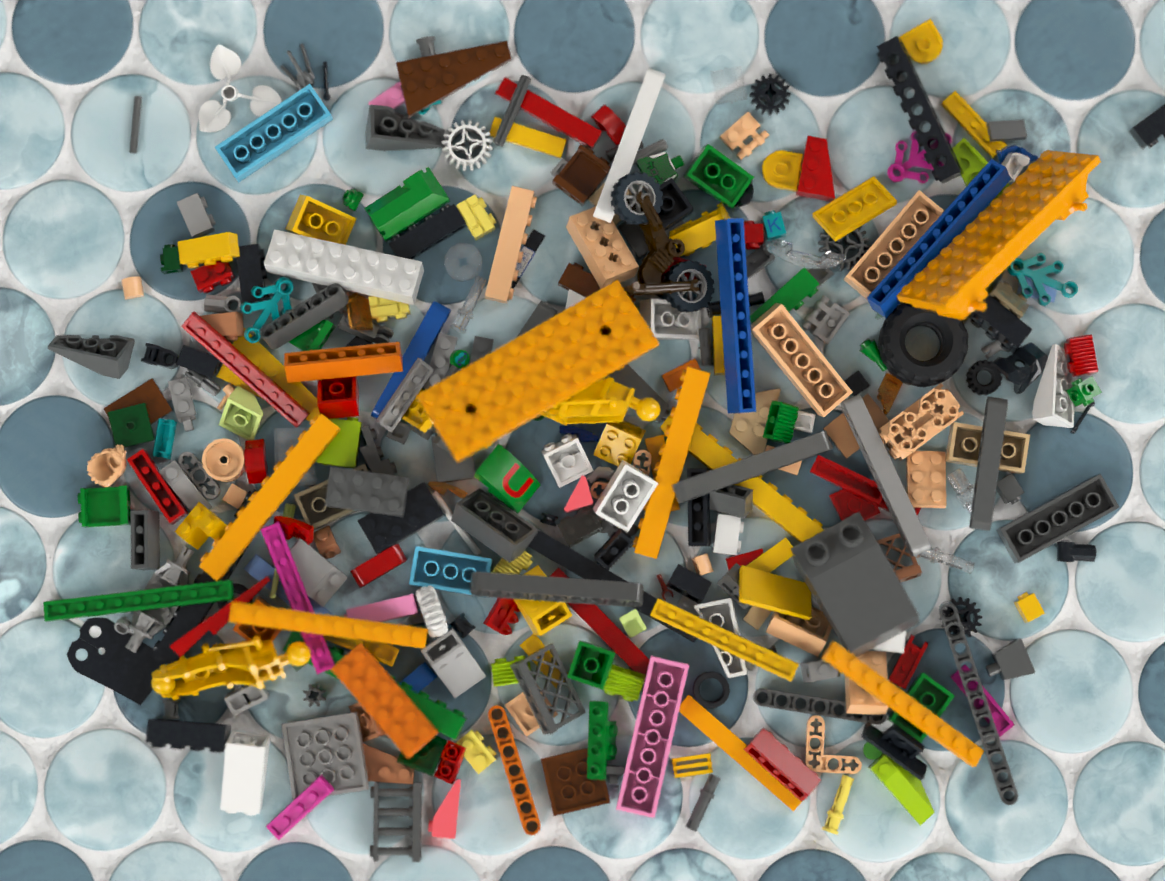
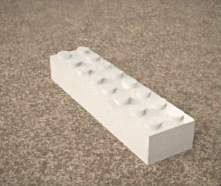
M275 229L264 261L267 273L325 286L337 283L343 290L411 305L415 304L424 273L421 261Z

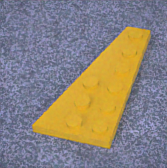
M238 337V340L233 342L232 345L310 412L305 420L311 422L316 415L320 416L317 398L301 382L288 383L284 366L259 341L250 343L244 337ZM222 364L216 377L236 387L239 386L263 399L229 368Z

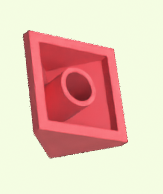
M581 476L564 508L565 513L593 506L592 496L585 476Z

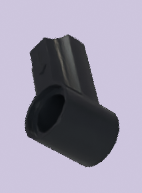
M1057 542V561L1095 562V545Z

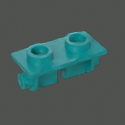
M158 419L152 456L171 459L177 426L175 420Z

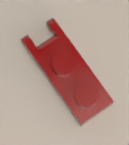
M912 634L904 646V653L900 654L888 678V681L903 689H906L929 644L926 641L922 647L913 644L912 641L915 636Z

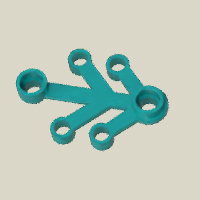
M1038 253L1035 257L1024 261L1016 258L1007 267L1008 273L1017 278L1022 289L1020 294L1026 299L1032 296L1033 289L1028 285L1025 276L1031 278L1039 295L1038 303L1041 306H1047L1051 301V297L1046 293L1043 284L1061 291L1062 295L1066 298H1072L1078 292L1077 284L1072 281L1063 284L1045 276L1050 273H1060L1064 268L1061 261H1055L1052 265L1035 271L1028 268L1033 265L1042 266L1046 262V256L1042 253ZM1037 257L1042 258L1043 262H1039ZM1054 265H1058L1060 269H1056ZM1013 266H1017L1019 270L1016 271ZM1066 289H1070L1071 293H1067ZM1024 290H1028L1030 294H1025ZM1042 297H1045L1047 302H1043Z
M279 278L275 285L266 287L254 286L252 288L251 294L254 297L261 298L264 294L274 293L271 299L255 303L243 302L240 309L245 314L264 309L253 326L248 327L244 332V338L250 343H256L260 340L259 330L270 314L272 321L279 317L278 302L281 298L284 307L281 310V315L285 314L286 310H291L289 295L293 291V282L289 278ZM285 283L286 288L281 290V285ZM257 289H260L259 295L255 294ZM246 305L250 307L248 311L244 310ZM250 331L254 332L252 337L248 336Z

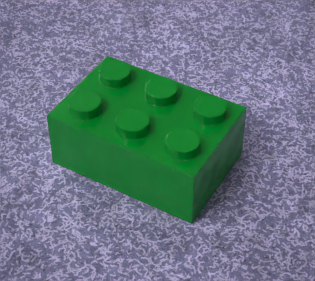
M919 673L906 691V694L939 718L955 696L925 673ZM894 710L887 718L889 722L899 726L920 743L927 736V734Z

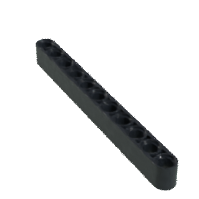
M538 530V533L528 545L531 549L583 579L628 582ZM643 591V605L633 608L695 643L697 637L650 616L657 598Z

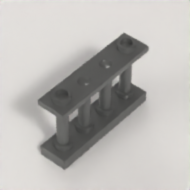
M375 782L374 786H371L370 797L374 798L373 845H370V857H373V862H377L379 855H409V857H412V862H420L422 782H414L413 787L379 788V782ZM379 796H409V798H413V806H409V808H379ZM379 816H409V818H413V826H409V828H379ZM379 835L409 836V838H413V843L409 847H379Z

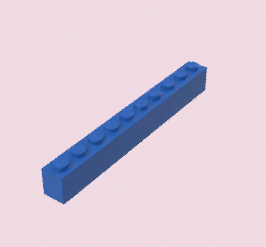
M993 159L986 164L870 293L867 300L874 311L885 318L893 312L901 303L896 295L902 291V288L909 284L915 275L921 272L931 260L935 259L940 254V251L953 241L954 237L960 235L965 230V227L978 217V214L989 205L1011 180L1005 166Z
M743 218L715 221L727 410L728 413L756 412Z

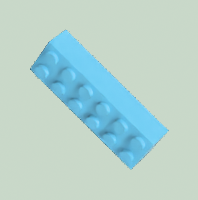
M308 84L215 146V149L239 183L332 121L333 118L311 84Z

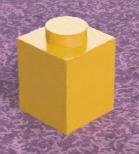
M1028 592L1017 596L1018 600L1014 604L1024 623H1028L1045 614L1034 593L1028 594Z

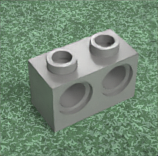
M244 685L226 694L224 699L234 716L267 700L270 694L266 686L259 690L257 687Z

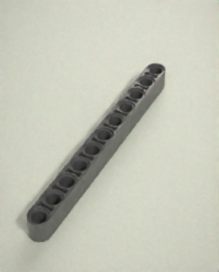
M945 601L939 606V614L1000 798L1004 804L1013 805L1018 800V793L956 606L950 601ZM946 606L953 608V613L949 616L944 615L942 612ZM951 625H958V633L951 634L949 627ZM958 643L965 645L963 652L955 651V646ZM963 662L971 663L972 666L968 671L961 669ZM970 680H975L978 684L976 688L969 689L967 683ZM975 699H982L984 701L983 705L975 707L973 705ZM982 717L990 719L989 723L985 726L979 724V720ZM989 735L996 737L995 742L992 744L985 742L986 737ZM994 754H1000L1002 756L999 762H993L991 760ZM1001 772L1008 774L1007 779L1003 781L999 780L997 776ZM1006 791L1014 792L1013 797L1010 799L1003 797Z

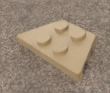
M779 388L755 393L756 412L734 413L729 434L753 455L763 453L765 450L767 439L763 438L771 402L778 401L781 390Z

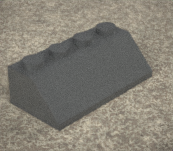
M480 488L456 503L451 519L452 522L509 563L522 555L538 533L537 528Z

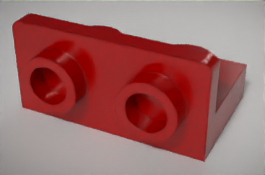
M221 260L216 261L214 265H204L190 271L197 290L200 293L204 292V294L215 290L214 287L220 284L225 286L231 283V279L235 278L229 263L221 262Z

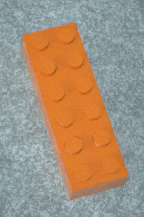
M360 643L331 668L408 759L439 733L363 643Z

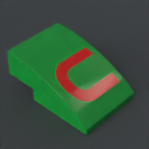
M500 444L495 447L474 474L477 480L488 487L487 491L517 514L541 486L533 474Z

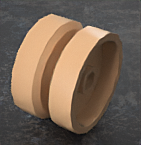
M230 439L214 440L203 451V468L209 476L217 481L226 483L235 481L246 470L244 449ZM223 457H224L225 459H226V457H227V462H226V463H223V462L221 461Z

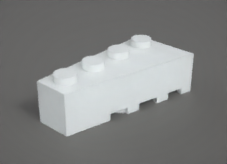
M732 598L694 605L700 618L741 636ZM712 645L728 678L748 674L746 660Z

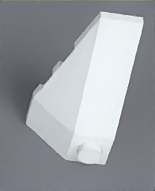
M1053 344L1034 399L1032 416L1033 420L1042 425L1073 428L1074 404L1070 403L1069 395L1066 391L1071 388L1066 377L1069 374L1067 354L1065 349L1057 344Z

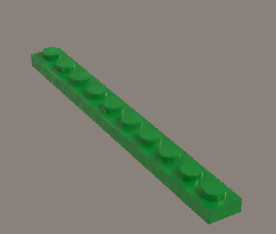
M224 580L43 602L44 621L49 622L234 600L233 581Z

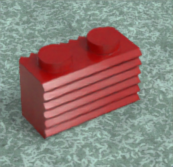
M1092 334L1068 338L1066 340L1067 343H1064L1065 353L1069 354L1070 362L1067 363L1069 373H1072L1073 377L1099 372Z

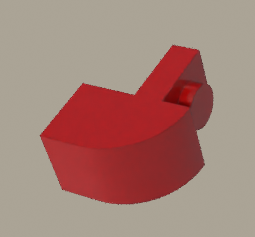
M265 440L245 441L244 459L249 484L262 483L268 476Z

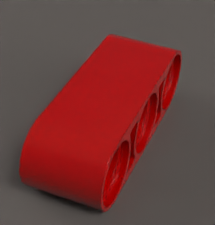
M397 543L354 568L350 573L359 588H362L403 564L408 559Z

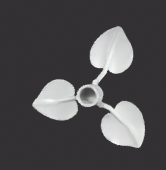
M219 44L212 53L210 69L216 79L222 80L227 77L226 86L221 90V95L224 98L223 105L221 106L216 100H209L201 106L199 111V130L203 132H217L224 129L231 120V113L224 109L227 101H235L238 97L252 100L250 102V109L258 117L283 101L274 89L266 85L254 87L252 91L253 96L241 94L236 87L230 85V76L237 75L241 69V59L234 51Z

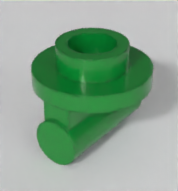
M354 188L347 190L342 197L343 204L349 207V209L356 211L364 194Z

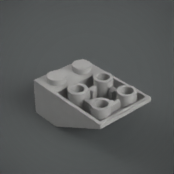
M453 628L421 650L454 698L486 677Z

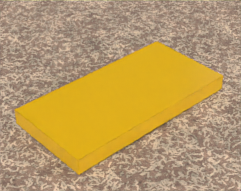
M873 176L813 212L812 217L836 242L897 205V200Z
M743 565L739 568V602L805 620L811 618V592L805 582Z

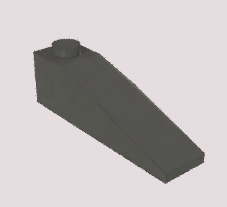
M56 335L48 345V349L100 375L120 379L129 367L135 340L118 335H110V338H99V335H92V338H81L80 335Z

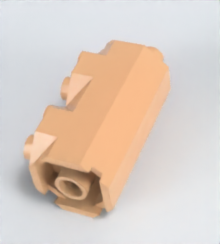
M941 383L878 429L883 444L888 446L890 449L888 453L894 460H903L964 414L963 411L959 412L960 405L948 389H941L943 387Z

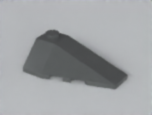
M370 104L365 131L366 149L395 151L445 147L442 144V141L445 140L444 129L425 121L419 122L411 117L408 118V114L404 116L395 112V109L391 107Z

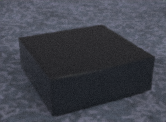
M859 370L844 381L852 390L853 396L858 395L870 386Z

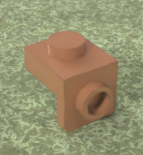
M330 526L314 532L313 539L317 549L325 559L333 558L341 553Z

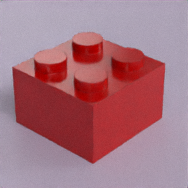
M357 376L318 380L317 405L320 415L323 414L328 419L359 416Z

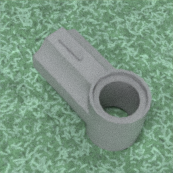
M206 294L204 311L242 313L240 309L242 301L236 296L226 297ZM238 302V308L231 310V303Z

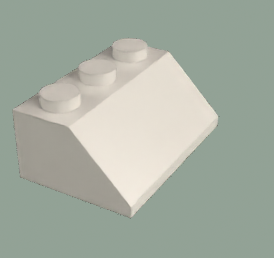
M622 460L592 509L595 514L628 532L655 490L658 482Z

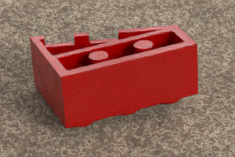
M807 136L796 191L797 196L829 202L835 199L827 139Z

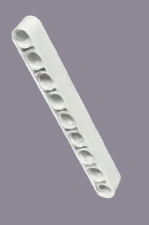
M651 68L647 69L593 214L595 218L609 223L613 219L614 206L611 205V192L614 190L613 186L618 182V179L630 173L666 75Z

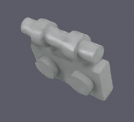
M823 295L820 301L817 300L814 304L815 307L812 312L806 315L801 327L808 330L813 325L816 329L812 334L828 345L850 313L836 303L829 308L826 306L829 298ZM822 311L826 315L824 316L822 321L819 322L816 318Z

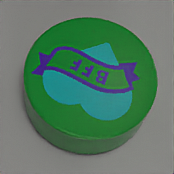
M455 350L450 355L451 365L458 369L467 367L470 362V356L465 350Z

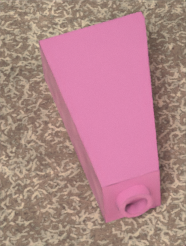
M410 594L346 609L347 614H344V617L384 622L419 614L416 596Z

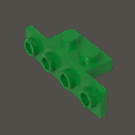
M607 701L589 702L587 779L605 780L607 760H615L617 754L616 736L618 734V727L616 726V721H608Z

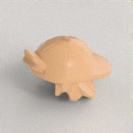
M123 445L103 449L100 453H95L91 457L87 465L91 481H95V484L106 488L110 487L123 475L127 466L125 458L127 451L124 450Z

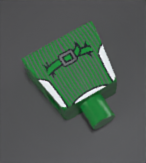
M667 152L639 159L636 165L640 173H647L649 177H654V181L661 185L670 178H673L675 181L678 177L676 169L684 166V162L680 155L670 159Z

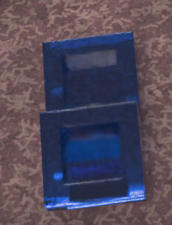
M560 425V435L576 434L579 435L580 442H598V436L592 432L578 427Z

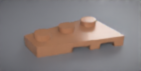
M363 743L368 781L400 784L414 783V769L397 763L398 757Z

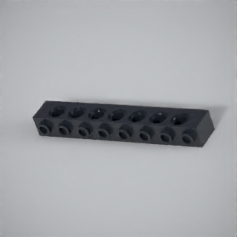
M896 36L877 46L879 50L877 56L881 63L884 62L887 67L885 73L888 79H892L895 84L892 86L897 97H901L902 103L900 105L904 113L908 112L910 117L908 120L909 125L918 134L916 140L919 146H923L926 151L924 157L927 163H931L934 168L932 174L935 180H939L944 184L964 174L902 39ZM894 56H899L898 63L892 65V58ZM906 72V80L900 82V74ZM914 89V96L907 98V92ZM918 106H922V113L915 115V109ZM930 123V130L923 132V125ZM933 140H938V147L936 149H931L930 147ZM941 157H946V164L944 166L938 165V160Z

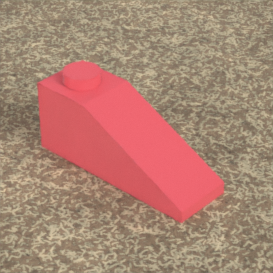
M461 779L455 781L434 815L433 820H429L428 832H432L431 837L456 838Z

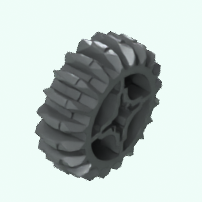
M862 226L851 232L856 237L858 243L850 240L848 234L836 242L834 240L829 241L830 236L825 230L826 234H820V238L824 240H819L818 245L824 247L819 248L818 251L825 252L821 258L825 259L828 257L827 265L832 261L834 263L833 269L838 264L840 265V271H843L844 265H846L847 270H851V263L853 266L857 264V261L866 253L864 250L870 248L869 245L864 244L869 241V238L862 237L867 232H859ZM843 239L845 241V245H848L844 251L842 245L838 244H841ZM829 247L836 249L839 252L840 258L834 256ZM858 249L856 256L846 259L847 251Z

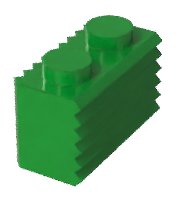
M772 401L763 438L777 443H791L790 440L793 438V429L798 418L799 407L781 401Z

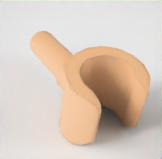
M227 384L223 388L226 395L217 407L219 410L223 408L228 397L235 390L232 384Z

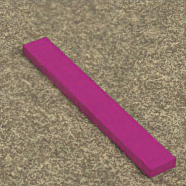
M279 522L261 528V533L291 609L314 613ZM301 632L304 643L310 648V658L316 673L319 674L334 667L335 664L324 636Z

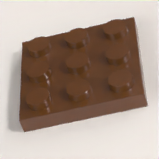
M588 748L541 758L554 816L611 803L606 780L587 779Z

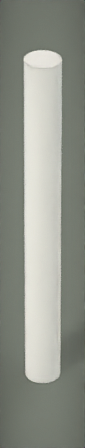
M437 490L433 492L432 496L473 554L478 556L482 553L470 535L451 521L453 512Z

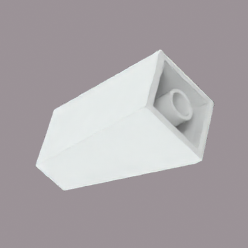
M232 731L226 742L220 810H225L227 813L243 812L249 816L260 813L263 803L271 735Z

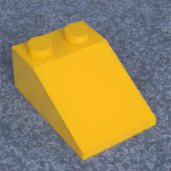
M300 194L285 230L302 236L346 245L357 218L307 195Z

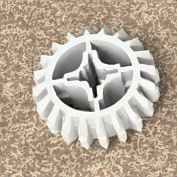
M461 120L462 126L459 127L457 123H454L455 130L449 127L448 131L450 134L444 133V138L447 140H443L442 144L447 147L442 148V152L447 153L444 156L445 159L451 158L449 161L450 165L456 162V169L463 165V171H466L467 166H470V170L474 171L473 165L476 164L479 169L481 168L479 162L481 161L483 164H486L487 161L484 157H491V154L487 151L493 150V147L489 145L493 141L490 138L486 139L490 136V132L483 133L486 129L485 126L478 129L479 122L472 126V120L468 121V125H465L464 120ZM468 132L477 134L481 140L471 139ZM462 133V140L456 143V145H452L455 137ZM465 138H467V142L470 145L469 154L467 149L463 148L466 143ZM479 146H483L480 154L473 158V151L478 149ZM453 151L465 153L467 160L457 157Z
M430 585L416 590V600L429 636L434 638L447 633V623L435 589Z

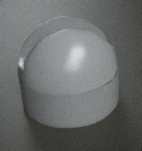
M121 617L116 621L114 628L120 634H127L130 630L129 625L131 621L126 617Z

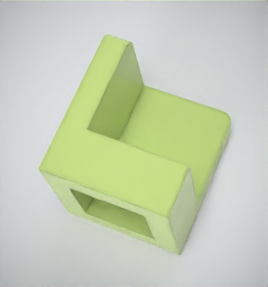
M636 609L619 618L629 638L647 629Z

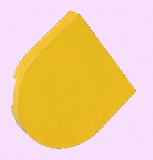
M931 18L899 36L910 59L920 64L933 62L942 51L943 40Z
M778 150L769 154L762 164V175L766 183L777 189L796 192L803 154Z

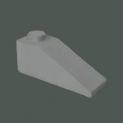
M172 461L159 471L190 511L198 502L208 509L212 508L177 461Z

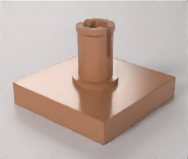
M359 702L349 706L351 713L358 712L362 742L386 734Z

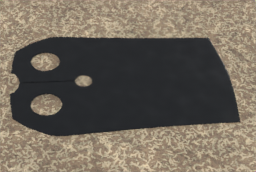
M106 618L87 619L79 630V639L72 642L67 652L71 666L76 672L141 705L153 690L151 686L152 672L159 670L160 666L166 663L153 656L155 652L153 648L141 642L136 653L132 652L131 649H127L125 646L132 635L129 633H118L114 628L115 623ZM92 626H99L101 628V635L99 637L93 638L90 636L89 630ZM101 647L105 649V653L103 655L99 654L98 652L99 648ZM83 648L87 651L88 656L86 660L79 661L75 654L78 649Z

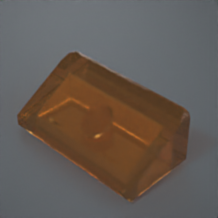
M356 292L349 296V302L346 305L350 329L372 331L373 323L369 299Z

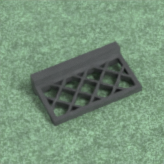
M553 643L510 665L543 734H553L560 727L586 713L570 678H567L568 674ZM548 650L552 654L551 663L543 661L544 653ZM530 660L538 662L535 672L528 668L527 662ZM542 663L550 666L547 676L539 674ZM553 668L559 669L561 673L559 680L551 678ZM538 676L546 679L544 689L538 688L536 684ZM550 681L558 683L556 693L547 691ZM562 685L567 686L569 689L567 697L559 695ZM546 694L554 696L552 707L546 705L544 701ZM558 698L566 700L564 711L556 708ZM570 702L576 704L578 712L574 714L568 713ZM555 711L563 714L561 722L557 724L553 720Z

